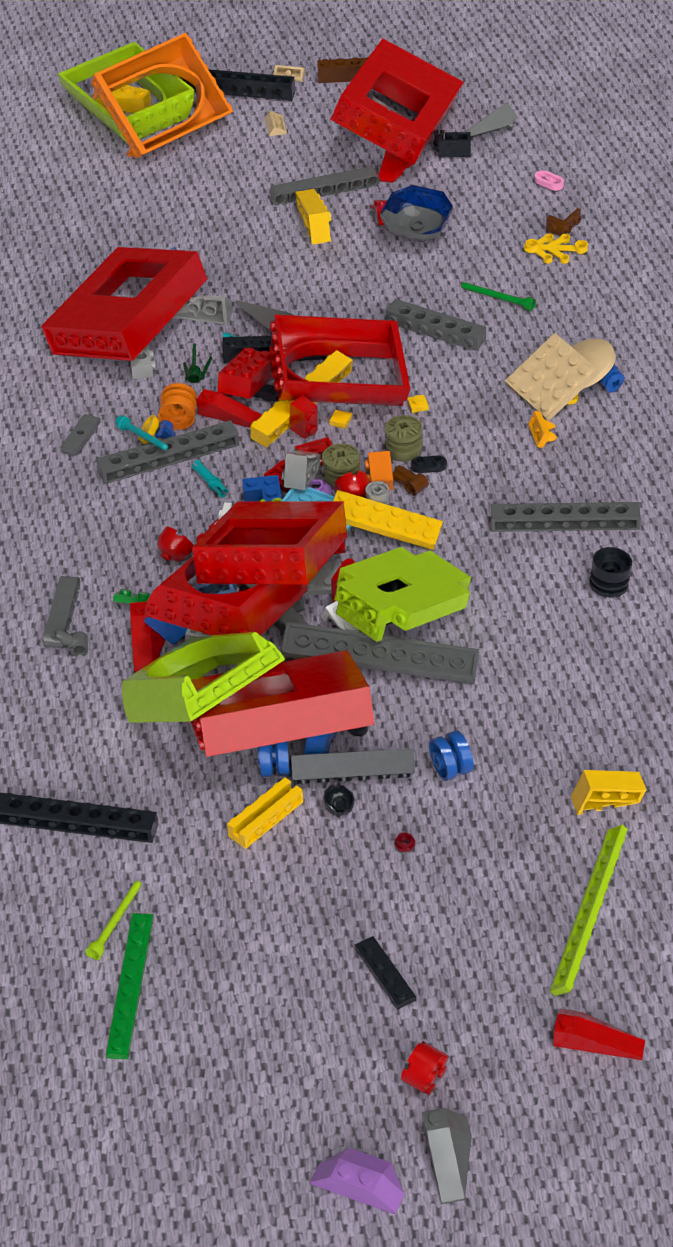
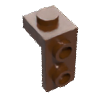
M577 208L565 220L549 215L546 218V231L558 236L570 233L572 228L581 222V209Z

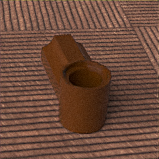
M398 465L392 473L393 479L405 486L406 491L409 494L412 493V496L417 495L429 486L425 475L421 473L416 475L403 466Z

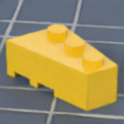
M126 85L112 92L122 111L126 113H136L151 106L150 90ZM101 98L96 99V102L107 110Z

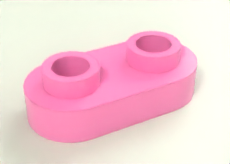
M545 170L535 173V182L554 191L563 189L564 179Z

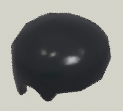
M330 785L324 791L323 802L325 809L330 814L343 816L352 811L355 798L352 791L344 785Z

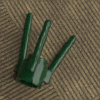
M193 343L192 366L188 369L186 362L183 363L186 374L185 379L190 383H199L201 380H204L205 373L212 361L210 356L203 371H201L200 367L196 365V343Z

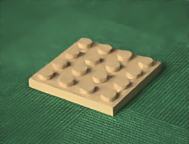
M554 333L505 382L535 410L540 411L542 416L549 421L600 372Z

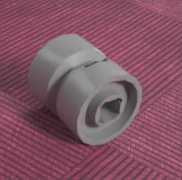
M375 481L366 486V499L390 505L389 486L386 483Z

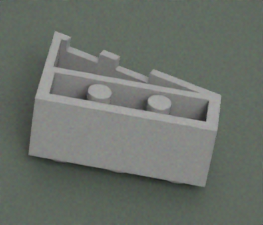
M306 451L286 453L285 469L282 473L284 487L306 490L320 471L321 454Z

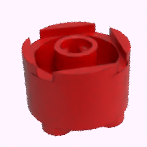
M424 1041L418 1043L407 1060L409 1063L408 1070L404 1068L402 1071L401 1081L430 1096L436 1087V1083H434L436 1078L439 1077L441 1079L447 1070L445 1065L449 1056Z

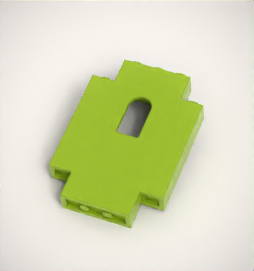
M399 547L340 568L337 580L338 586L334 598L338 602L336 614L378 642L382 640L385 626L389 622H393L404 631L466 608L470 595L468 587L471 576L431 550L414 555L405 548ZM395 579H399L408 585L394 592H385L377 587Z

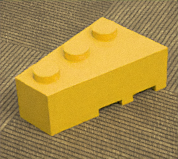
M583 770L571 795V800L577 815L583 814L584 810L595 808V811H601L602 807L614 805V808L640 803L646 792V787L640 772Z

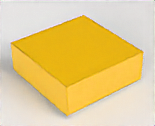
M335 410L329 420V424L346 429L352 419V413Z

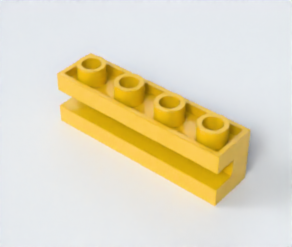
M286 777L227 823L228 836L247 849L303 803V790L298 786L292 789L291 781Z

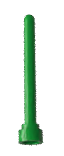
M466 282L461 284L463 289L522 305L524 310L532 311L536 305L535 298L527 297L522 299Z

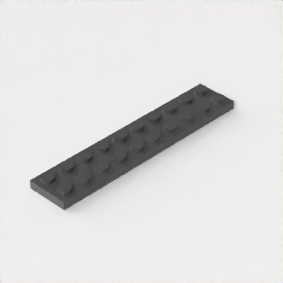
M293 622L286 623L281 649L283 657L302 659L348 650L359 668L475 684L479 649L384 635L381 641L376 642L363 632Z

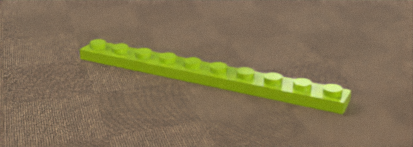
M623 824L607 830L550 988V992L554 996L568 993L574 986L573 983L586 952V946L591 938L592 929L597 921L598 912L603 904L604 895L609 887L610 878L614 873L616 861L620 856L622 844L625 842L628 829Z

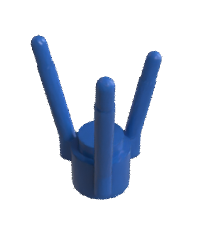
M166 420L162 421L155 437L157 439L158 437L162 439L174 437L176 433L173 431V424Z

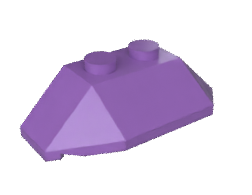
M351 1148L319 1163L310 1181L311 1185L395 1215L404 1198V1192L391 1162Z

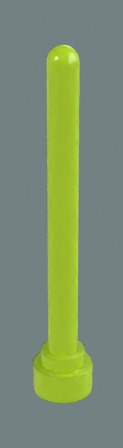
M140 881L133 883L97 941H93L88 945L85 950L88 957L100 960L104 954L105 942L141 888L142 884Z

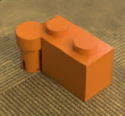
M390 451L368 452L365 468L370 473L367 474L370 483L381 481L389 486V490H393Z

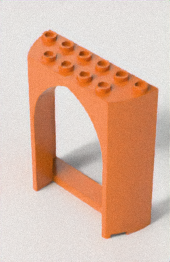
M186 32L93 75L91 86L94 87L92 98L93 100L101 98L130 147L126 153L128 157L139 158L233 112L232 106L225 99L223 91L219 89L215 78L210 74L208 66L201 59L199 51L195 49L192 39L188 37ZM158 73L173 74L182 77L194 85L197 92V103L193 115L185 122L143 142L140 141L112 94L113 91L141 78Z

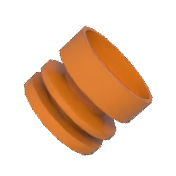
M182 383L167 385L162 390L160 396L159 421L166 420L171 422L173 430L189 428L194 423L196 415L197 394L194 389Z

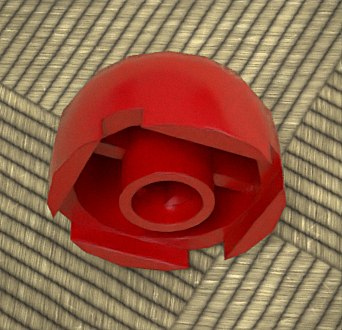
M357 471L358 474L352 475V472L341 476L335 481L336 486H333L335 494L339 490L366 498L365 489L370 483L367 474L363 471Z
M166 526L157 540V546L161 552L160 556L168 562L170 560L175 562L185 560L193 552L192 547L194 545L183 534L180 536L176 534L177 530Z

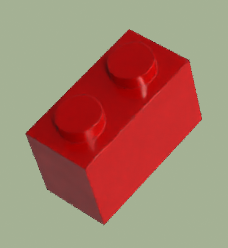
M302 395L290 403V430L306 439L318 431V410L315 403Z

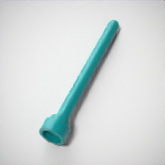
M124 415L117 417L115 421L117 428L123 431L129 430L162 450L168 449L166 443L131 424V420Z

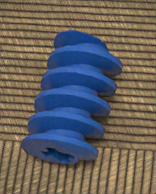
M614 364L600 382L611 393L620 388L625 377Z

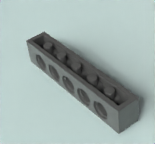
M394 299L386 309V320L397 321L398 327L450 342L467 349L477 351L486 340V327L398 299Z

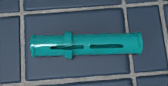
M195 460L194 462L197 464V467L192 463L191 468L219 497H226L223 491L228 494L229 489L222 484L221 479L214 476L200 460Z

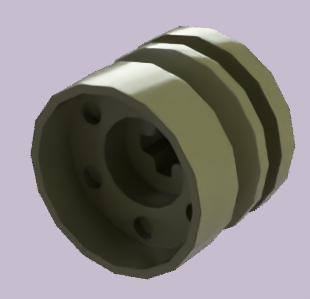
M409 415L395 416L388 420L385 425V450L390 451L391 459L407 462L422 454L423 433L421 422Z
M331 445L322 454L323 481L328 483L331 489H333V486H336L335 481L341 476L350 472L354 475L358 474L357 471H361L360 453L352 445Z

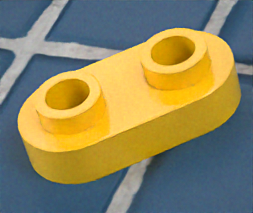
M154 414L149 416L141 429L155 437V432L160 425L159 418ZM138 436V440L141 441L143 444L150 443L147 440Z

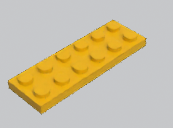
M337 490L333 500L344 501L347 525L431 550L435 548L443 524L441 520Z

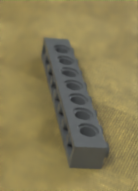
M230 420L161 440L168 445L167 450H162L149 443L97 458L96 462L98 473L103 483L108 484L239 446V436Z
M639 502L491 504V532L640 530L641 515Z

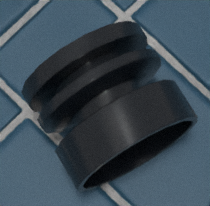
M615 547L601 548L593 555L589 579L591 589L598 595L610 598L619 597L626 593L632 569V558L624 550Z

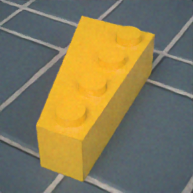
M315 189L297 191V207L301 218H303L304 225L307 227L308 236L311 237V244L330 242L329 221H331V214L327 210V206L324 205L323 199L321 200L320 194H317Z

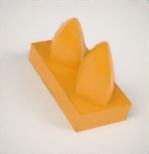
M534 411L528 422V427L536 446L542 448L546 442L557 439V436L549 431L556 426L545 420L540 411Z

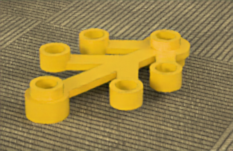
M548 233L539 240H526L524 250L528 253H536L543 258L544 263H551L553 261L551 254L559 258L560 263L567 264L569 262V255L563 254L560 251H576L578 254H584L588 251V242L578 240L575 242V245H560L562 243H569L570 235L562 234L558 239L554 240V235ZM543 250H547L551 254H547Z

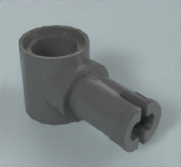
M58 628L53 631L52 640L65 644L67 648L71 649L72 655L77 657L78 655L85 656L88 653V636L86 633L77 631L69 634Z

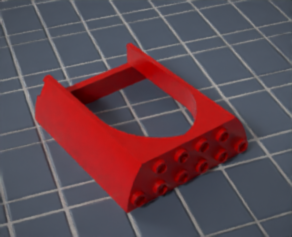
M274 315V321L270 322L272 342L269 348V356H272V377L275 379L274 390L277 391L278 400L294 401L303 395L312 402L403 406V402L407 401L411 388L397 321ZM336 350L345 356L392 358L397 385L308 381L295 374L287 366L298 359L308 356L332 355Z
M193 556L155 588L147 601L144 616L212 636L256 632L261 636L307 592V585L258 584L250 589L236 593H201L188 583L196 575Z

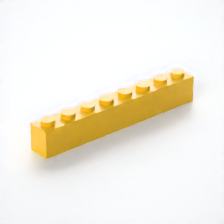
M336 350L332 355H328L323 363L318 364L314 371L308 373L304 379L308 381L339 383L352 372L353 360ZM293 401L275 402L269 411H265L260 419L252 423L250 438L265 447L271 445L290 427V403Z

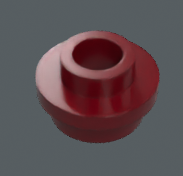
M400 833L395 839V847L401 852H409L415 847V839L410 833Z

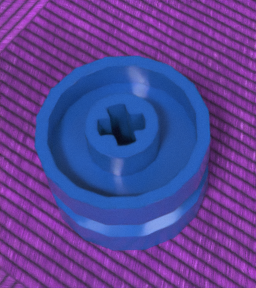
M459 730L446 733L445 738L438 736L430 739V756L436 771L443 781L456 778L457 773L464 775L473 771L474 762L470 747Z
M287 742L257 747L261 777L272 776L273 764L276 763L279 776L290 775Z

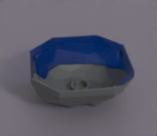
M411 185L391 193L380 213V217L390 233L406 239L426 241L436 237L446 227L453 211V205L443 191Z

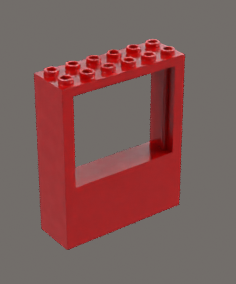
M237 501L192 547L197 584L308 585L348 537L344 501Z

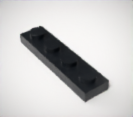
M374 936L354 944L355 950L397 1010L416 1001V995Z

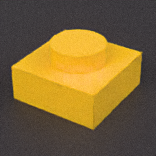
M424 394L407 398L411 413L429 410Z

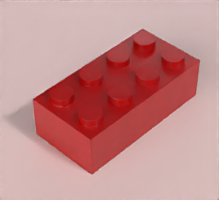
M244 348L218 372L217 392L248 399L253 397L272 378V356H269V351L260 352L253 348Z

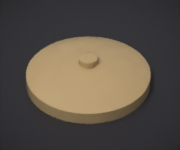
M587 339L571 345L573 349L600 372L584 388L601 380L615 363V351L606 340Z

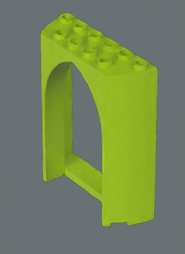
M135 41L58 73V78L63 88L125 142V138L110 113L77 86L76 83L93 77L97 72L146 51ZM158 73L137 80L140 85L146 90H150V93L160 100L159 103L126 116L139 139L188 118L194 101V89L181 78L173 74Z
M256 632L191 637L123 680L122 699L127 719L130 723L191 722L284 661L285 658L272 642L267 641ZM238 664L198 691H196L190 680L202 677L219 665Z

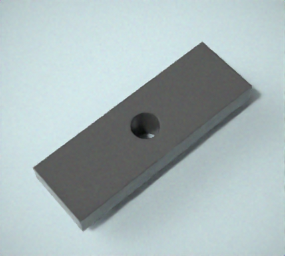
M84 414L61 445V452L78 455L101 423L100 418Z

